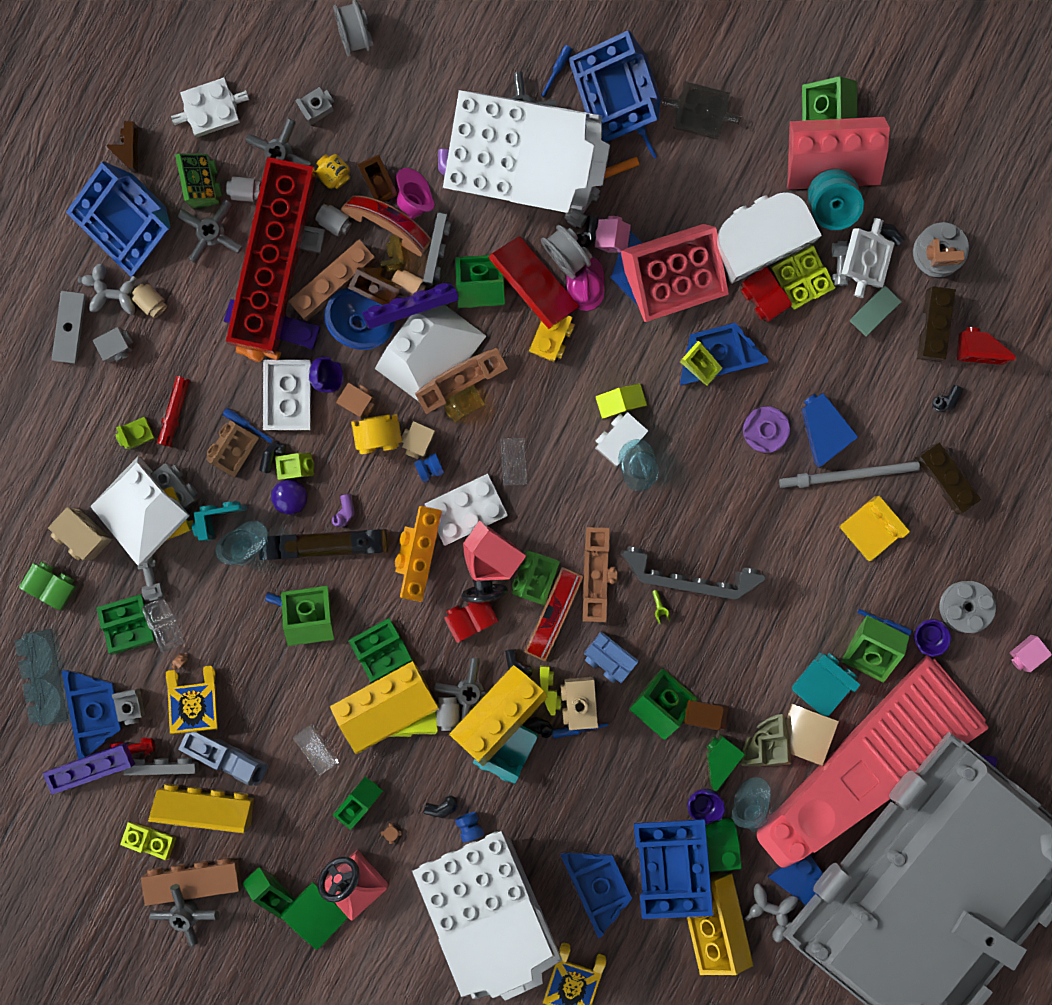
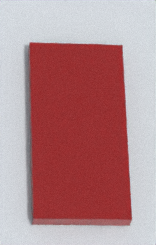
M520 235L488 257L548 329L555 326L579 307Z

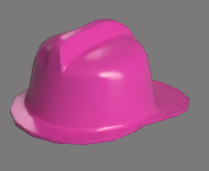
M411 168L399 170L397 173L399 187L397 205L412 220L424 212L433 210L435 204L426 179L419 172Z
M594 257L590 259L591 265L589 267L584 266L575 273V279H571L566 275L567 292L579 305L577 308L579 310L588 311L595 309L604 298V272L602 265Z

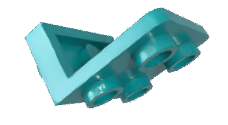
M240 501L223 503V508H217L214 505L199 507L200 512H194L195 523H192L194 537H198V541L215 540L211 517L246 511L247 505H241Z
M819 653L792 685V691L818 713L828 717L849 691L855 692L860 684L856 681L858 677L848 668L844 671L838 666L840 661L833 655L828 653L826 656Z
M521 725L484 766L475 759L473 764L483 771H489L499 776L503 781L515 784L538 735L536 732Z

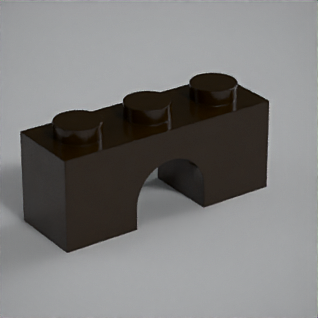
M932 286L926 290L923 313H926V322L923 334L920 335L917 359L936 362L946 359L956 289Z
M940 442L931 445L915 457L925 473L934 478L944 492L942 496L955 514L964 513L981 500Z

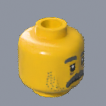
M325 154L317 161L316 164L319 167L316 170V176L327 188L339 189L350 179V167L339 155L333 154L328 156Z

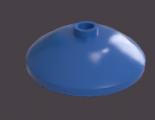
M348 288L336 292L329 299L325 309V323L332 336L343 345L358 350L374 349L384 344L393 332L395 321L369 329L364 321L362 312L367 311L372 306L382 305Z

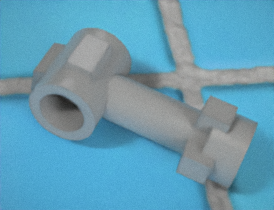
M593 187L591 194H589L590 197L586 209L592 200L597 202L600 197V190L596 187ZM572 209V212L566 213L564 219L573 227L582 228L588 216L584 214L586 209Z
M837 241V243L832 244V257H837V274L832 275V281H834L835 286H848V282L851 280V277L841 274L849 247L847 241Z
M152 556L141 567L138 566V569H143L147 585L142 587V595L144 600L149 601L157 600L164 596L162 584L155 582L152 567L157 565Z

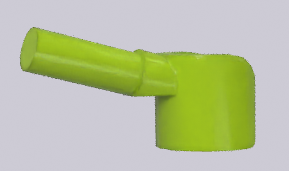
M658 590L652 591L656 602L657 610L655 611V617L658 623L661 624L659 618L662 615H667L670 622L669 611L664 608Z

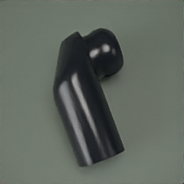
M588 216L587 229L577 235V243L581 247H589L596 241L598 216Z
M882 224L880 234L888 237L894 242L896 247L906 240L894 225Z
M953 384L947 396H938L933 399L932 405L934 410L944 412L954 409L964 389Z
M279 441L272 442L262 454L259 471L270 473L275 455L283 456L286 451V445L279 443Z
M505 650L508 670L514 665L528 677H531L533 674L532 667L518 661L517 650Z
M539 717L529 719L522 724V726L535 731L543 738H549L553 733L552 725Z
M447 796L445 802L440 805L426 803L424 814L445 818L456 811L458 801L454 796Z

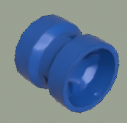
M436 453L429 455L425 460L419 459L414 462L423 483L429 481L433 476L445 474Z
M476 811L455 819L457 827L461 829L460 836L462 842H468L484 835L482 827L478 824L479 817Z

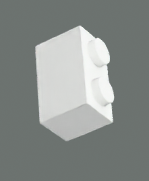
M628 412L624 416L619 414L611 423L614 428L609 433L604 431L596 440L598 445L595 449L615 467L648 432Z

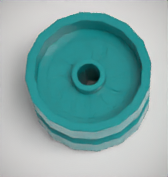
M829 169L820 173L812 180L808 188L807 198L814 219L820 226L829 230H842L850 227L859 219L863 212L864 200L856 179L849 172L841 169Z

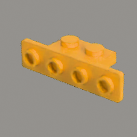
M419 506L415 527L405 526L404 531L401 533V547L395 559V572L404 574L400 597L403 599L423 601L442 513L439 509Z

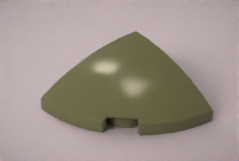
M783 714L772 716L757 726L759 731L753 738H747L742 750L745 755L741 759V766L759 767L791 764V750L785 716Z

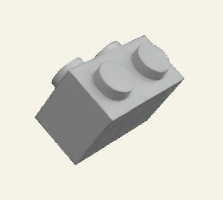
M165 463L150 474L162 490L169 487L174 488L180 505L185 511L198 501L195 496L197 491L190 483L185 484L181 478L183 473L175 464L171 466V464Z

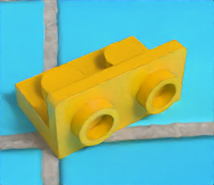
M568 315V317L550 329L541 321L529 352L554 363L556 358L561 359L566 348L562 344L565 336L570 337L575 324L571 323L573 317Z

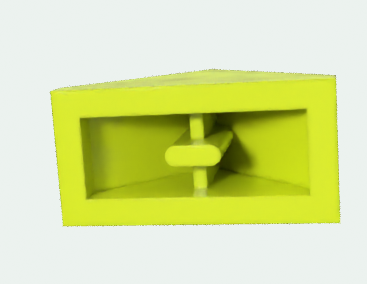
M699 341L680 361L682 365L705 385H708L722 370L720 364Z
M640 383L620 387L596 396L602 419L647 406Z

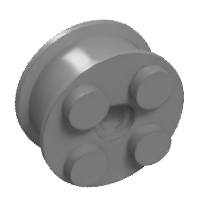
M352 0V4L339 8L333 5L339 34L347 56L349 57L353 51L364 48L366 51H369V47L373 46L370 32L367 30L366 24H368L365 11L362 10L361 3Z
M945 222L927 227L918 236L913 247V257L916 265L923 273L932 277H946L953 274L965 263L969 253V243L964 232L957 226ZM939 238L941 249L954 247L957 251L964 250L965 260L960 265L931 267V260L927 259L926 249L927 246H930L929 244L933 239Z
M557 225V231L547 239L542 238L541 243L558 267L569 278L575 279L576 272L584 266L589 267L591 265L590 259L592 255L585 247L581 248L577 243L578 237L572 229L569 228L567 230L565 227Z
M961 581L950 585L943 592L939 603V610L943 621L953 630L975 633L985 629L992 622L996 612V603L994 596L986 586L974 581ZM966 603L969 604V610H968V611L965 610V604H966Z

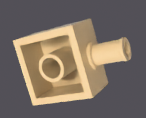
M593 677L564 679L565 684L560 685L561 699L566 701L567 708H562L564 725L568 724L569 730L598 728Z

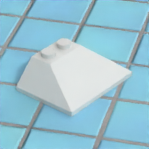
M441 305L411 315L387 346L375 369L418 401L415 393L420 388L452 367L470 359L486 338V335L446 305Z
M137 456L90 507L135 563L141 567L190 515L177 500L168 496L150 475L153 471L141 457Z

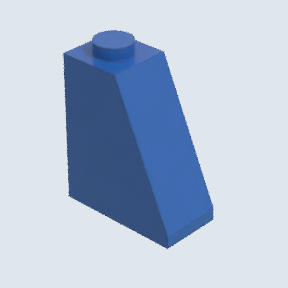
M814 393L804 401L806 406L801 411L814 464L820 467L858 437L824 393L818 396Z

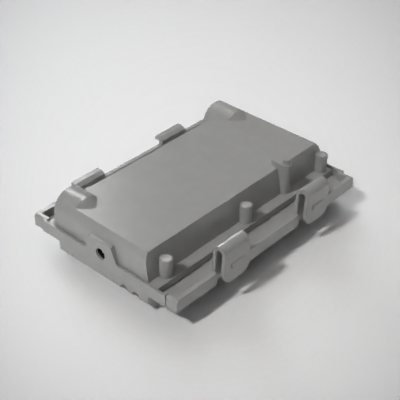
M947 732L915 772L912 770L908 771L891 790L889 798L895 804L893 802L888 804L840 863L842 868L837 863H833L818 879L813 888V891L817 894L811 898L783 933V936L796 949L865 1005H983L993 993L986 986L1004 964L951 931L963 911L976 917L1019 945L1022 944L1038 923L1047 927L1052 921V815L1041 807V804L1027 792L1005 777L964 741ZM991 937L986 939V943L990 941Z

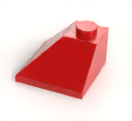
M968 327L966 331L959 333L957 361L1004 365L1015 361L1016 355L989 333L981 332V328Z

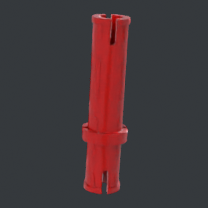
M175 376L174 386L165 417L160 422L163 424L158 441L156 442L167 447L172 446L176 427L179 428L180 423H178L190 382L189 379Z

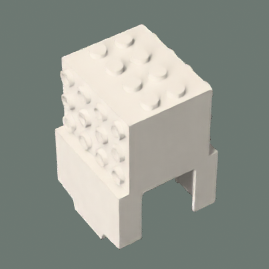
M459 90L443 188L566 213L572 212V209L585 210L592 188L594 186H601L604 182L610 144L601 140L603 116Z
M502 831L493 832L478 842H471L458 851L444 854L440 859L424 863L418 869L412 871L461 997H467L471 994L472 999H478L489 995L492 998L501 995L506 1001L543 984L542 973L562 961L512 841Z

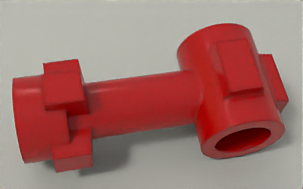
M148 737L141 738L140 743L127 745L131 754L143 752L144 756L151 754L156 749L154 739ZM124 741L110 744V747L123 744Z

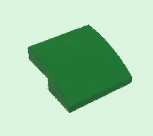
M142 594L96 607L100 627L104 631L110 655L156 642Z
M390 618L348 640L371 683L413 661Z
M314 882L280 915L299 936L316 950L348 918L335 902H328L321 897L318 885Z

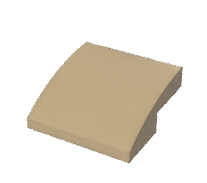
M791 704L786 718L791 754L823 766L839 721Z

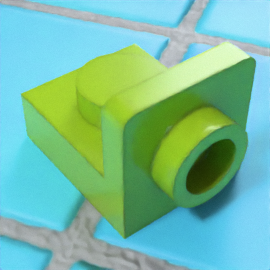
M142 417L124 426L116 427L118 431L115 434L119 445L121 447L124 446L125 449L131 450L155 439L146 417Z
M296 453L275 457L278 480L314 475V461L311 453Z

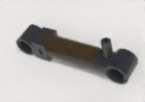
M387 529L258 537L259 560L388 552Z

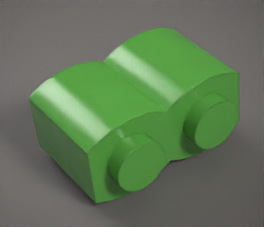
M43 561L40 564L33 563L19 588L49 606L63 611L77 588V585L73 584L74 579L64 573H61L60 576L52 571L54 568Z

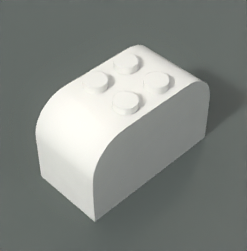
M779 193L770 198L767 195L762 196L754 201L755 204L752 207L747 208L745 205L733 211L734 214L723 223L717 233V245L722 257L724 271L731 284L814 244L822 236L807 205L799 196L792 193Z

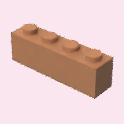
M358 240L288 302L308 322L327 305L329 299L336 292L350 285L358 267L370 268L377 261L366 246Z
M231 857L219 858L217 863L208 864V860L198 861L191 867H185V864H177L171 866V870L162 871L161 867L148 869L147 873L141 877L145 906L174 902L170 887L174 884L180 886L184 900L239 892L242 888L238 859L231 860Z

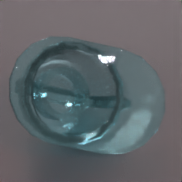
M639 439L631 440L623 445L619 452L618 461L625 483L630 489L635 491L649 488L658 476V464L653 449L647 442Z
M249 521L221 537L216 545L217 558L225 564L247 565L267 542V528L261 522Z
M757 777L749 778L738 787L735 794L732 819L739 827L757 832V829L767 823L770 816L771 788L765 780Z

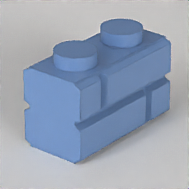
M601 631L584 651V654L587 656L585 661L595 669L597 666H600L605 670L603 675L612 683H615L616 680L622 683L638 663L636 658Z

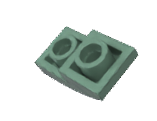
M884 286L849 321L867 337L902 301Z

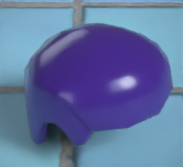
M331 357L315 359L309 368V381L313 388L324 393L338 391L343 384L341 364L331 361Z
M285 479L276 483L271 490V502L277 511L293 515L301 512L307 504V492L301 483Z
M936 619L925 620L916 628L914 638L920 652L934 657L942 655L948 650L951 643V634L942 621Z
M704 788L697 790L691 794L687 802L689 815L694 820L705 819L706 825L715 820L720 821L725 812L723 799L712 789Z

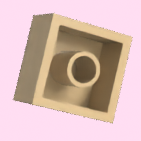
M66 507L48 527L52 532L51 537L59 544L64 543L70 548L68 552L77 560H94L113 540L79 508Z

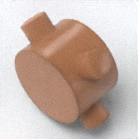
M615 567L608 569L607 583L610 585L617 583V569Z
M180 653L173 660L171 667L174 670L176 668L180 669L187 662L188 654Z
M389 823L385 831H381V836H384L389 841V844H393L394 840L402 835V832L398 831L394 823Z

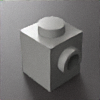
M118 327L93 339L102 360L107 363L114 360L116 362L122 361L129 356V352L133 351L130 345L133 343L131 336L127 330L123 332Z

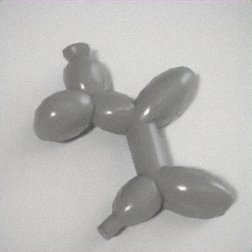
M97 264L93 268L92 275L78 277V284L83 283L85 286H94L97 292L90 303L89 309L91 312L99 311L108 298L119 299L121 307L125 312L130 315L135 313L134 302L129 296L137 279L132 276L130 281H126L120 290L107 289L106 284L103 282L107 271L106 267L102 264Z
M757 883L754 887L756 904L751 907L749 915L745 919L749 921L751 918L760 916L764 911L776 915L779 925L773 930L772 937L775 942H781L785 939L783 936L784 931L792 923L788 922L787 913L795 908L798 898L789 896L779 906L768 903L765 889L761 884Z

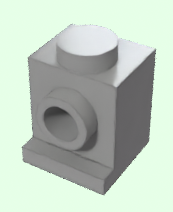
M320 87L303 98L296 100L298 107L310 126L334 111L331 105L334 102L333 98L327 90L323 92ZM320 100V104L318 106L312 105L314 101Z
M140 688L112 694L118 722L124 721L125 725L139 722L138 718L145 716ZM125 704L131 706L130 712L125 711Z

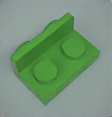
M526 550V557L520 564L518 575L512 583V594L545 605L560 561Z

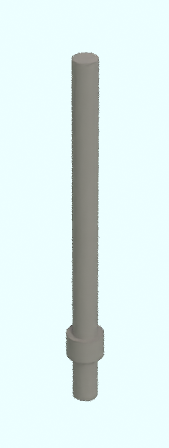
M917 461L814 475L804 473L797 474V477L779 479L780 488L794 486L805 488L809 487L810 484L919 471L920 466Z

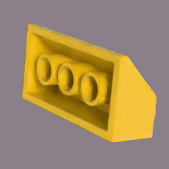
M413 661L330 706L339 728L355 754L364 751L439 710L421 671Z
M513 665L449 735L484 766L548 696L534 681Z
M164 784V787H160L156 791L148 822L244 833L251 826L254 798H249L247 793L235 792L233 796L225 795L223 790L212 789L211 793L201 792L202 788L188 787L185 790L178 789L179 785Z
M732 873L710 875L713 916L687 917L700 975H738L753 967L736 888Z

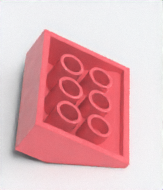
M885 117L790 121L787 189H808L812 180L817 175L829 169H841L849 172L856 179L858 186L881 185L888 153L890 131Z
M701 224L620 250L626 277L645 322L729 295L723 261L717 245L718 234L716 227Z

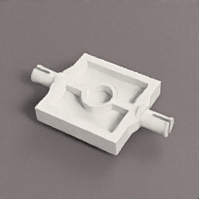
M221 78L180 92L184 103V112L173 115L171 118L174 125L188 121L194 136L197 138L240 123L236 104L249 100L246 90L233 95L228 88L225 78Z
M874 218L871 232L859 228L853 229L841 273L853 278L857 282L854 296L864 298L866 285L883 288L894 247V242L885 239L880 234L884 220Z

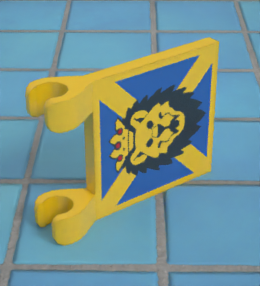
M205 666L203 668L205 683L178 686V674L175 670L166 671L171 735L218 729L215 689L216 673L212 666Z
M563 942L559 950L562 961L554 966L543 1004L592 1005L606 965V956L598 954L593 969H589L567 961L570 953V944Z

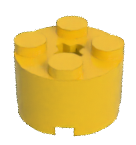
M393 414L392 419H390V415L364 418L363 421H359V424L358 420L351 421L355 448L360 451V454L372 453L377 450V447H383V451L397 449L399 443L402 442L398 414Z

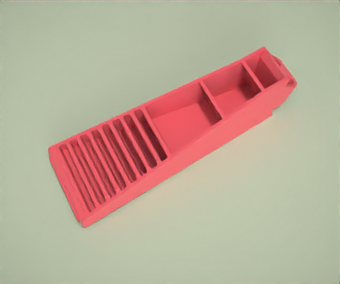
M926 655L825 759L823 766L819 765L777 810L759 824L760 828L757 831L759 843L780 867L787 868L797 863L812 852H817L890 799L889 794L900 779L910 770L915 772L947 732L952 733L955 737L968 744L989 728L985 723L986 719L937 660Z

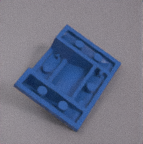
M631 31L623 32L568 58L585 112L603 116L602 141L610 142L659 120L661 98L647 55Z
M104 161L100 163L66 211L131 278L135 276L171 228L166 206L134 174Z
M705 819L634 823L636 848L639 847L642 893L640 894L642 919L713 916Z

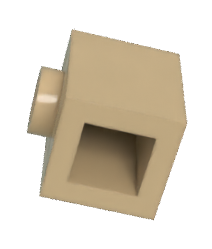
M413 421L410 430L405 429L402 435V448L407 450L405 454L415 459H418L419 456L425 458L436 432Z

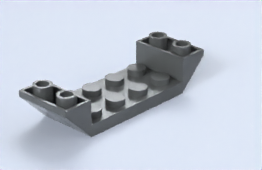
M628 546L627 551L621 550V556L639 582L737 600L765 579V576L759 575L760 570L744 567L742 572L736 571L734 585L716 582V586L709 585L710 580L694 577L693 582L685 581L686 576L670 573V578L663 577V572L647 569V573H644L647 554H642L643 549Z

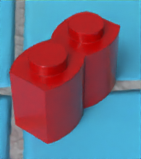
M764 267L741 284L743 287L741 293L747 301L751 300L755 304L756 308L754 311L761 321L765 319L768 323L792 306L790 299L767 267Z
M489 601L469 603V605L463 608L457 605L447 610L448 616L444 617L456 643L499 622Z

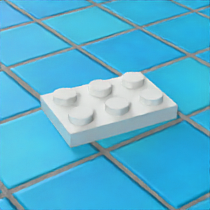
M263 360V430H311V383L309 381L311 360Z
M488 474L425 503L426 507L442 511L438 533L444 546L469 535L479 520L488 526L508 516Z

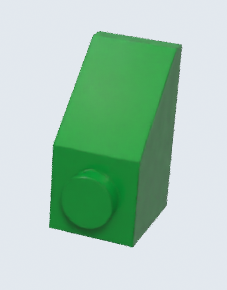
M721 734L718 738L714 736L706 747L709 749L706 752L710 786L715 791L720 788L745 755Z
M365 776L335 811L333 816L351 830L369 810L383 790Z
M261 867L257 868L242 883L253 902L281 919L280 915L295 901L293 896L277 879Z

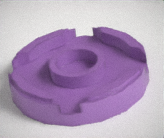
M760 407L753 410L746 417L743 424V436L746 443L753 450L761 453H771L780 449L787 442L790 435L787 417L774 407Z

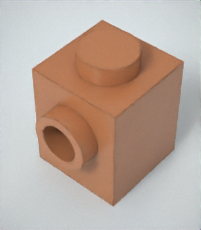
M350 383L346 385L336 401L337 404L361 419L364 415L368 417L375 406L372 403L374 398L370 396V390L362 385H359L357 388Z

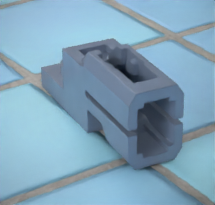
M198 731L185 733L178 749L216 770H222L232 775L235 779L248 786H258L261 784L269 767L267 763L221 739L210 738Z

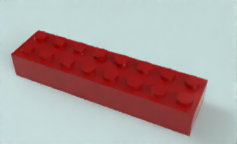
M267 157L225 340L231 346L276 355L316 179V171L313 166Z

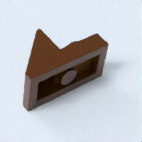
M124 121V128L120 130V139L124 145L107 144L105 146L133 173H138V126L134 121Z
M379 154L357 164L374 199L385 202L398 195Z
M358 267L348 289L381 305H385L396 298L401 286L380 276L382 268Z
M688 700L684 724L714 730L725 729L729 706Z

